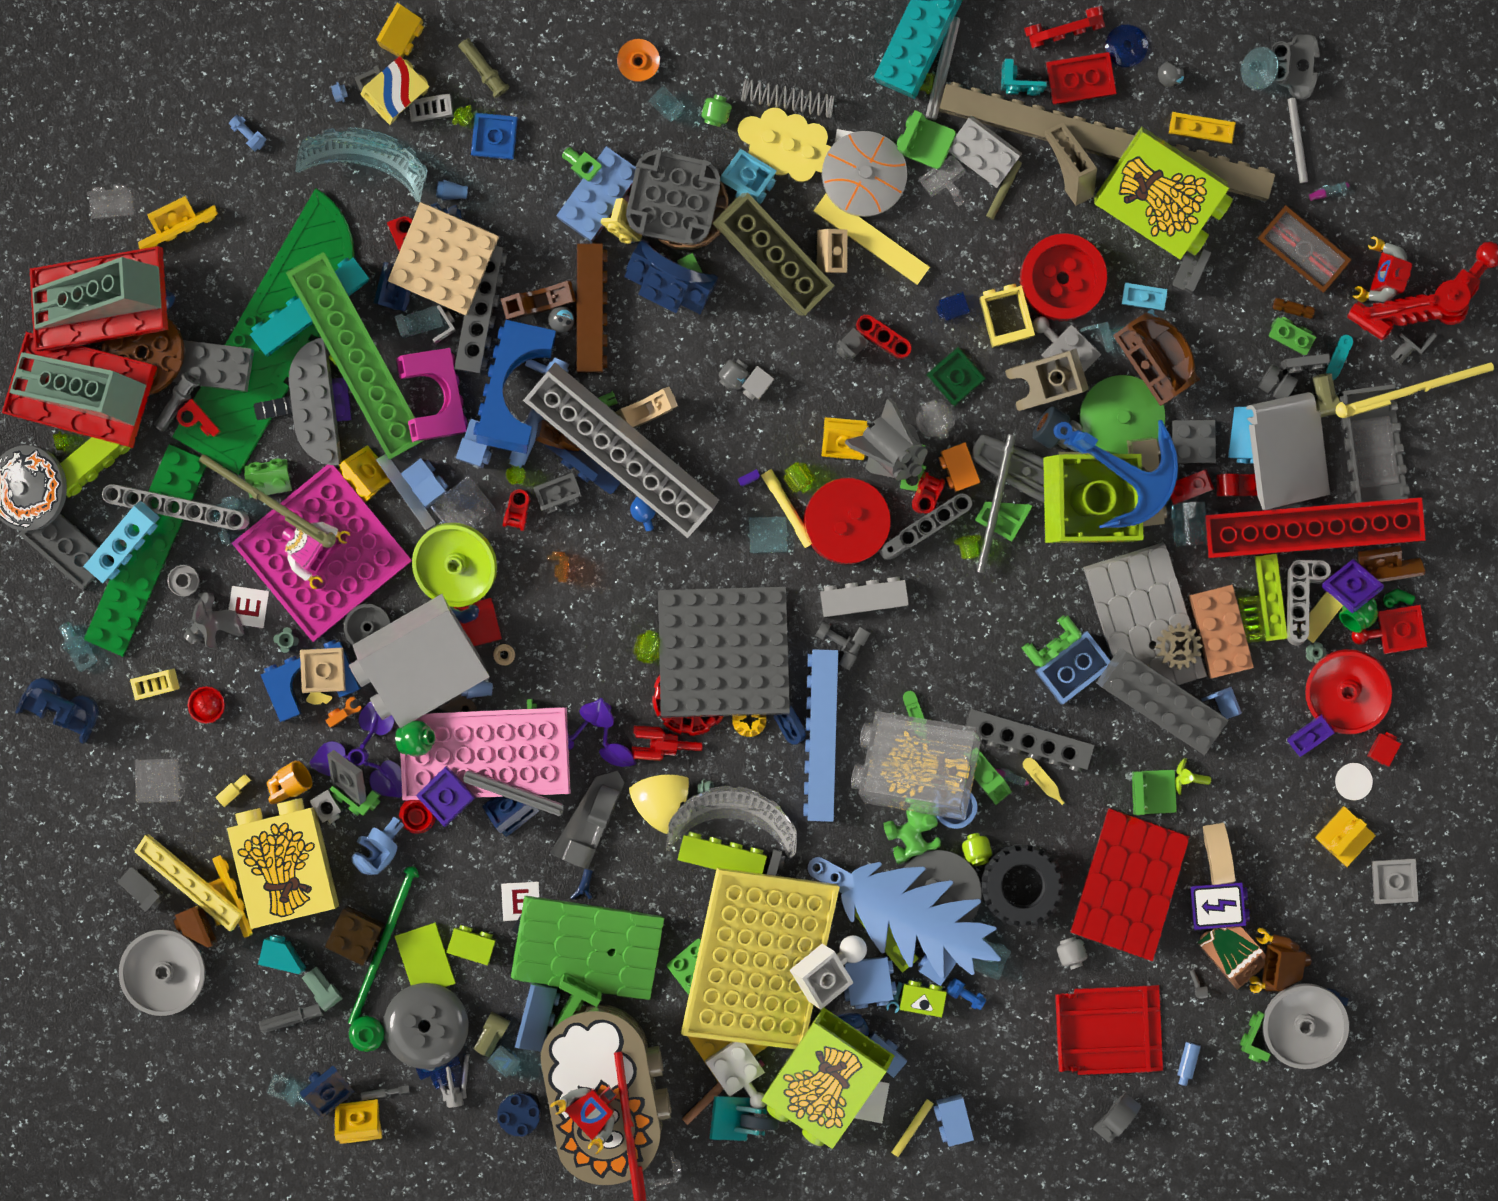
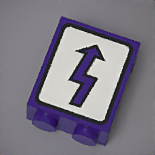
M1242 883L1193 886L1190 888L1194 931L1211 928L1246 927V922H1250L1249 909L1244 907V900H1248L1247 887L1243 888Z

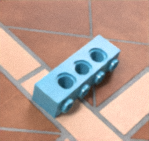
M139 501L83 567L102 583L107 579L112 581L120 572L117 568L121 563L126 565L132 558L130 554L132 550H138L144 544L145 540L143 537L146 534L151 535L158 527L156 522L160 517L142 501ZM133 524L139 527L140 532H136L133 529ZM120 539L126 542L127 547L121 545ZM107 555H111L114 562L109 561Z

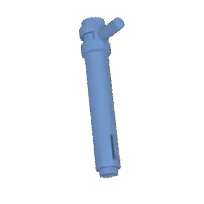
M553 358V361L549 362L548 366L532 359L526 361L525 366L544 375L554 363L558 364L567 373L569 372V364L557 358ZM532 408L524 423L532 426V435L527 454L512 451L509 457V464L520 469L522 465H525L536 441L538 423L542 419L545 420Z

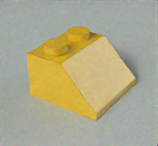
M397 3L376 40L381 48L402 58L405 55L408 56L414 46L411 44L415 36L419 37L423 31V21L410 10Z

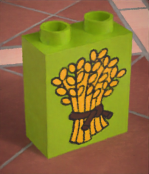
M1141 126L1095 195L1094 204L1181 260L1186 251L1194 256L1200 251L1209 236L1208 233L1202 230L1203 226L1210 216L1220 220L1231 205L1233 198L1226 194L1229 189L1227 181Z
M823 1008L781 1068L761 1101L767 1104V1111L775 1119L782 1122L790 1120L803 1129V1136L809 1142L817 1146L826 1144L833 1149L887 1072L895 1055Z

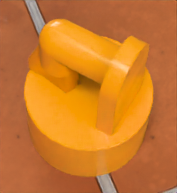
M295 760L279 769L268 780L269 803L277 804L289 797H297L312 787L311 775L304 764ZM278 785H281L282 790L279 791Z

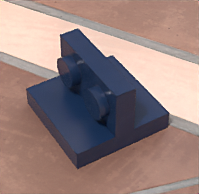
M504 796L493 797L482 806L499 833H503L505 837L539 812V809Z

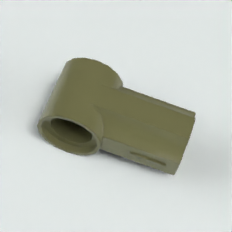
M1326 373L1314 376L1313 382L1317 397L1315 400L1316 409L1320 410L1321 418L1335 415L1336 406L1340 401L1335 393L1332 374Z
M492 1011L473 1049L484 1056L490 1057L497 1042L503 1037L511 1021Z

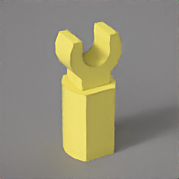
M246 774L243 775L235 783L228 785L216 796V799L226 807L251 780Z

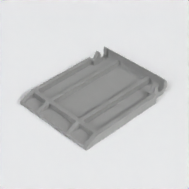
M1307 392L1248 405L1246 409H1251L1254 413L1253 417L1247 419L1251 422L1249 430L1257 494L1262 509L1267 510L1330 495L1320 410L1316 409L1314 395Z

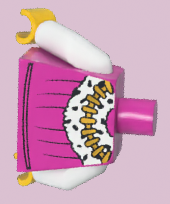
M324 522L311 523L326 534L334 533L341 544L347 543L341 540V534L345 533L351 536L349 532H339L337 528ZM290 527L286 528L282 538L288 541L284 550L288 553L287 559L291 569L305 581H310V586L313 589H318V587L313 585L312 581L318 579L323 583L322 578L317 576L316 573L332 547H323L321 543L298 528L296 530Z

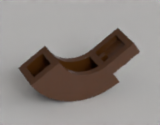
M565 281L543 289L517 293L502 298L501 302L506 319H515L553 310L556 307L576 302L571 281Z

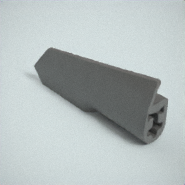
M619 771L595 777L551 850V855L581 868H589L602 833L611 819L625 783Z

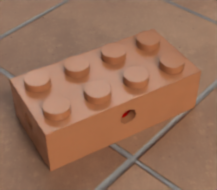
M1233 585L1189 595L1197 633L1201 637L1199 641L1203 645L1201 649L1209 678L1254 668Z

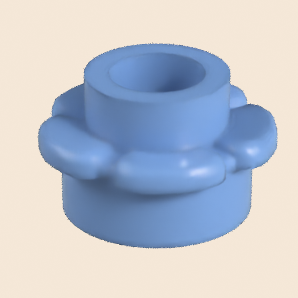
M336 82V85L331 86L335 101L344 102V98L348 97L344 84L339 85V82Z

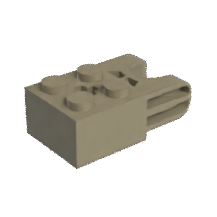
M1077 349L1019 365L1005 371L1007 378L1025 379L1030 386L1027 397L1016 402V408L1019 411L1079 394L1089 389ZM1057 374H1062V380L1057 378Z

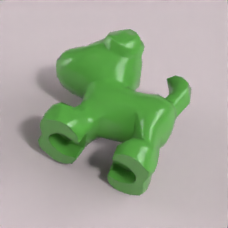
M910 804L906 808L908 822L904 825L896 826L893 821L883 823L888 840L900 838L906 846L905 849L902 846L893 848L898 865L903 864L913 856L921 855L926 851L936 850L941 846L939 837H936L933 842L927 843L921 834L922 832L930 831L938 823L937 816L934 815V812L928 806Z

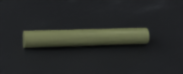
M1017 160L1006 175L986 215L989 219L994 220L1022 162Z

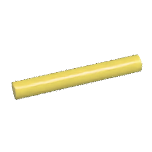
M928 1099L925 1101L891 1152L897 1157L900 1156L934 1103Z

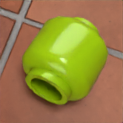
M974 833L968 835L967 840L962 844L965 860L968 863H972L973 866H980L989 862V858L992 856V849L986 836Z

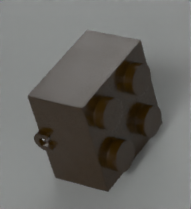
M346 905L333 927L334 929L325 948L363 966L367 962L373 948L377 947L379 935L385 924Z

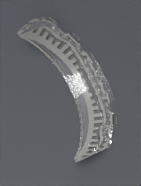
M722 786L708 789V791L696 796L694 795L678 809L668 824L665 851H670L677 839L695 825L713 819L732 818L750 822L767 831L779 842L788 858H793L796 853L797 831L794 824L791 823L777 803L760 795L759 792L748 788Z

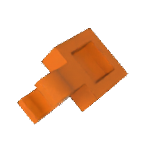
M355 696L348 698L344 709L340 710L338 707L328 714L330 718L325 721L330 728L362 709L361 706L355 709L351 707V702L356 699Z

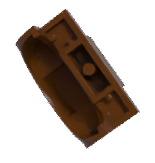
M1153 309L1144 313L1113 335L1160 406L1200 380L1195 372L1194 357L1188 342L1175 326L1158 317Z

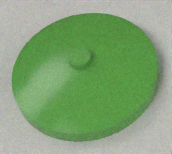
M1118 375L1100 381L1087 393L1081 405L1079 419L1080 425L1083 428L1082 432H1087L1098 439L1095 446L1105 451H1110V454H1128L1127 440L1152 437L1157 439L1158 442V420H1162L1165 425V410L1163 405H1159L1143 380L1133 376Z

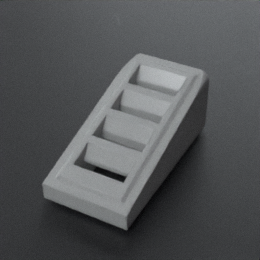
M450 94L416 99L409 105L411 122L454 117ZM441 101L445 103L446 111L444 112L441 111ZM436 102L437 113H433L432 103ZM428 103L429 110L427 115H425L424 104ZM415 105H420L421 116L416 115Z

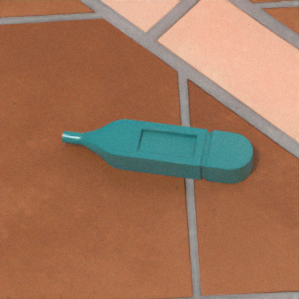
M1350 335L1340 337L1330 363L1326 368V373L1332 374L1333 381L1339 376L1349 350L1352 347L1353 339Z

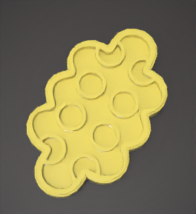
M770 108L763 113L761 119L753 116L746 117L738 126L740 139L750 145L748 153L777 170L776 175L782 176L789 173L795 181L806 182L813 177L815 171L822 173L824 159L831 147L826 145L828 139L827 131L820 124H807V121L801 115L793 114L787 117L786 113L780 108Z

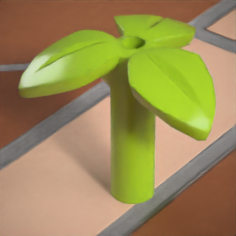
M1187 758L1180 762L1176 770L1178 777L1175 778V787L1179 795H1181L1182 784L1194 782L1210 785L1211 783L1210 776L1193 774L1191 771L1184 769Z

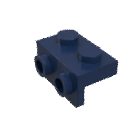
M384 262L373 303L393 310L405 311L410 301L411 291L388 281L394 264Z

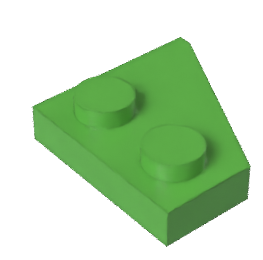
M985 502L975 519L976 522L987 527L992 502ZM1001 503L994 532L1012 542L1032 506L1030 504Z

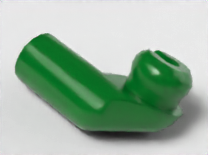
M1395 589L1384 596L1383 602L1388 608L1394 607L1399 602L1412 605L1415 595Z

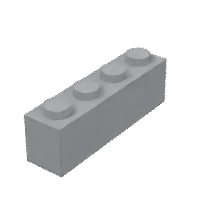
M900 577L887 578L888 582L879 583V579L866 581L864 586H858V582L848 583L842 589H837L836 585L826 586L824 591L820 592L823 617L908 606L905 580L900 581Z

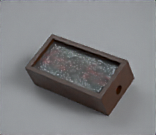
M1286 205L1283 206L1257 238L1322 293L1327 290L1351 261L1348 256Z

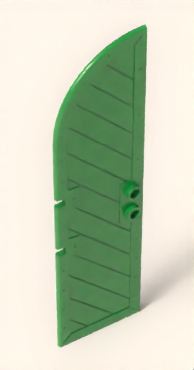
M317 188L313 191L225 344L226 346L254 350L248 391L242 392L201 386L193 400L221 432L216 437H213L211 434L207 436L201 430L200 426L202 423L199 421L193 427H185L179 424L172 436L240 475L272 419L271 417L257 420L254 403L285 397L289 386L284 381L286 377L289 378V371L294 357L304 345L311 342L308 340L311 334L318 338L320 336L313 323L267 357L250 336L253 332L251 328L261 321L263 324L270 320L269 315L278 308L280 311L287 307L286 302L294 296L299 298L286 274L287 271L322 252L325 253L332 268L336 271L339 268L337 264L347 257L350 260L355 255L352 234L344 215L337 205ZM187 411L182 418L183 421L190 423L194 418L193 413Z

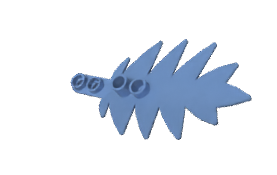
M821 857L813 858L809 862L808 872L813 878L824 883L840 886L839 892L842 893V904L849 920L854 922L856 907L857 913L870 938L881 953H885L888 925L890 924L894 939L909 967L913 966L916 939L918 937L923 951L940 978H944V947L952 958L971 975L975 974L973 958L1001 961V958L994 949L982 939L997 929L995 926L971 922L955 923L981 903L980 899L962 900L932 907L953 885V881L938 882L905 892L925 871V867L901 868L870 876L882 865L881 862L862 866L853 871L852 874ZM816 864H819L821 867L818 872L814 869ZM834 874H838L839 876L836 882L833 881Z

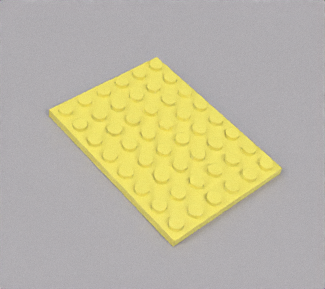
M717 868L681 1034L690 1037L795 1049L808 1031L813 1004L807 1000L790 969L821 944L827 946L840 886L831 883Z

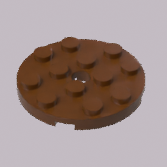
M167 318L168 330L115 340H105L104 344L102 343V352L157 366L149 395L157 393L170 385L180 372L184 361L185 349L182 335L178 327L169 318ZM142 347L148 349L145 358H140L138 355Z

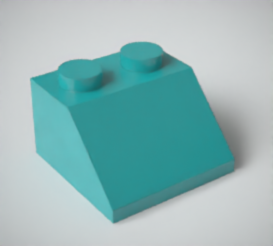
M273 934V936L264 939L258 965L296 974L305 972L306 967L291 942L285 940V936Z

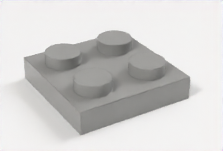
M1416 859L1372 861L1374 904L1418 902Z

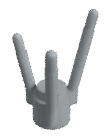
M468 1054L465 1055L461 1091L459 1087L454 1088L449 1066L446 1067L449 1085L447 1091L439 1070H435L443 1094V1101H446L449 1108L464 1105L463 1099L467 1098Z

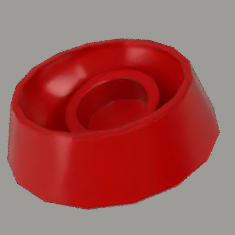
M208 686L199 687L193 691L187 704L192 718L205 724L218 720L223 714L225 707L224 698L221 693L215 688Z
M407 800L400 808V822L411 833H425L435 823L436 817L420 800Z

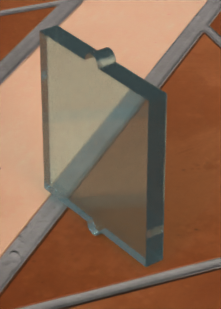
M786 517L749 518L750 533L747 536L750 538V553L787 552V536H789V533L787 532Z

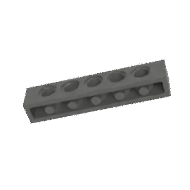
M495 246L489 261L495 264V269L491 273H484L468 314L464 315L455 363V370L479 375H481L482 370L486 371L488 358H485L486 349L490 350L492 337H488L490 328H494L496 316H492L493 308H497L499 303V295H496L497 287H501L503 281V274H500L501 265L505 266L507 260V253H504L503 247ZM483 283L491 285V291L487 294L480 292V286ZM479 304L487 305V312L483 315L476 313V307ZM475 325L483 326V333L479 336L472 334V328ZM471 346H478L480 349L479 354L475 357H471L468 354Z
M973 709L969 711L963 731L964 734H967L966 739L979 742L981 738L988 741L987 745L999 748L1000 744L1008 746L1007 751L1016 754L1025 751L1029 753L1028 757L1040 760L1042 756L1049 759L1048 763L1061 766L1062 763L1069 764V769L1081 772L1082 769L1088 770L1095 746ZM989 723L992 725L993 731L990 735L982 733L981 727L983 724ZM1005 729H1010L1013 732V738L1008 742L1002 739V732ZM1026 735H1030L1034 739L1033 745L1028 748L1022 743V739ZM1047 741H1051L1054 744V750L1049 754L1043 751V744ZM1071 747L1075 754L1072 759L1067 760L1063 752L1066 748Z

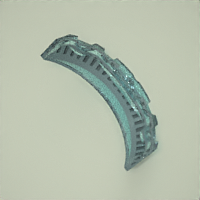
M332 128L324 130L323 134L312 138L306 137L302 140L298 150L295 172L300 173L307 168L325 163L342 162L365 165L383 171L400 181L411 192L416 202L421 201L428 170L426 165H422L415 156L416 152L410 147L405 148L397 143V139L386 134L362 128H348L347 131H335Z

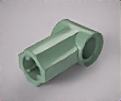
M317 966L302 977L315 995L316 1002L325 1012L343 999L336 987L328 982Z

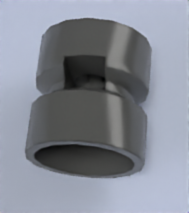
M1272 364L1263 376L1258 388L1266 393L1272 392L1273 397L1276 399L1289 397L1298 379L1290 374L1284 375L1282 369Z

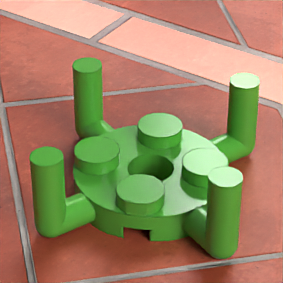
M1063 615L1057 620L1065 632L1059 636L1061 639L1055 638L1046 645L1048 649L1045 647L1038 652L1032 643L1030 645L1027 643L1021 647L1035 666L1044 667L1049 661L1058 656L1060 652L1066 650L1082 637V633L1068 615L1066 617Z

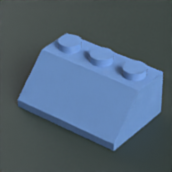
M539 983L531 984L515 1048L542 1051L544 1041L548 1036L546 1034L548 1026H553L555 1014H552L553 1005L558 1006L560 993H557L558 987Z

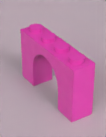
M446 348L413 353L396 358L400 379L418 376L430 377L441 386L444 394L443 406L436 415L414 418L408 421L412 442L459 435L466 432L468 424L466 417L463 415V398L459 395V377L455 374V357L451 353V349Z

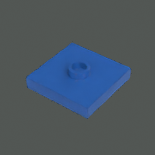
M475 113L471 156L514 160L518 117Z

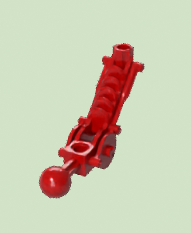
M1484 242L1476 251L1477 261L1469 272L1462 269L1454 280L1442 283L1434 295L1427 296L1421 294L1416 295V297L1384 301V304L1374 303L1373 307H1366L1358 301L1351 308L1347 318L1382 341L1390 334L1393 325L1404 326L1407 323L1415 324L1418 321H1428V319H1438L1447 325L1458 324L1468 314L1470 299L1479 289V278L1486 269L1498 266V244Z

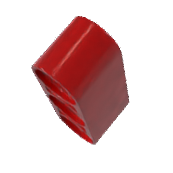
M863 315L858 319L856 329L862 336L897 359H904L909 356L911 344L908 340L870 315ZM869 320L872 328L864 331L860 327V322ZM880 332H887L890 336L889 341L885 343L880 342L878 334ZM897 344H905L907 352L905 354H898L895 350Z

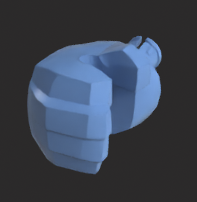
M393 817L383 831L372 828L368 837L360 836L357 843L366 847L370 851V856L367 858L358 852H354L352 863L361 873L368 875H377L383 871L396 854L398 846L392 839L404 824L402 822L399 823V820Z

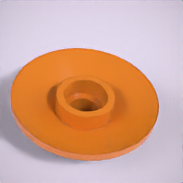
M643 39L628 41L621 47L617 56L620 72L627 79L636 82L650 79L657 72L660 63L659 53L655 46ZM636 58L642 59L643 62L641 65L635 64L634 61Z

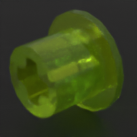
M969 535L954 540V544L959 545L962 559H971L980 555L978 541L981 540L980 535Z

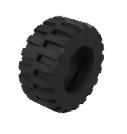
M1015 844L1001 849L1000 852L995 853L991 857L992 859L986 864L982 874L981 891L986 905L996 917L1007 924L1026 927L1029 925L1034 926L1041 921L1047 920L1057 910V906L1063 898L1064 883L1062 871H1060L1059 865L1051 855L1032 845ZM1018 865H1027L1034 868L1042 879L1040 896L1028 905H1016L1010 902L1003 892L1002 883L1005 874L1011 868Z

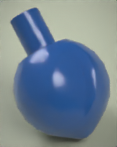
M637 496L630 506L631 515L636 521L643 522L646 531H651L654 529L651 519L655 516L656 511Z

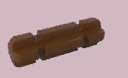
M1276 298L1273 302L1274 310H1284L1286 313L1297 316L1303 315V317L1309 319L1314 316V307H1304L1303 304L1288 300L1285 302L1284 299Z

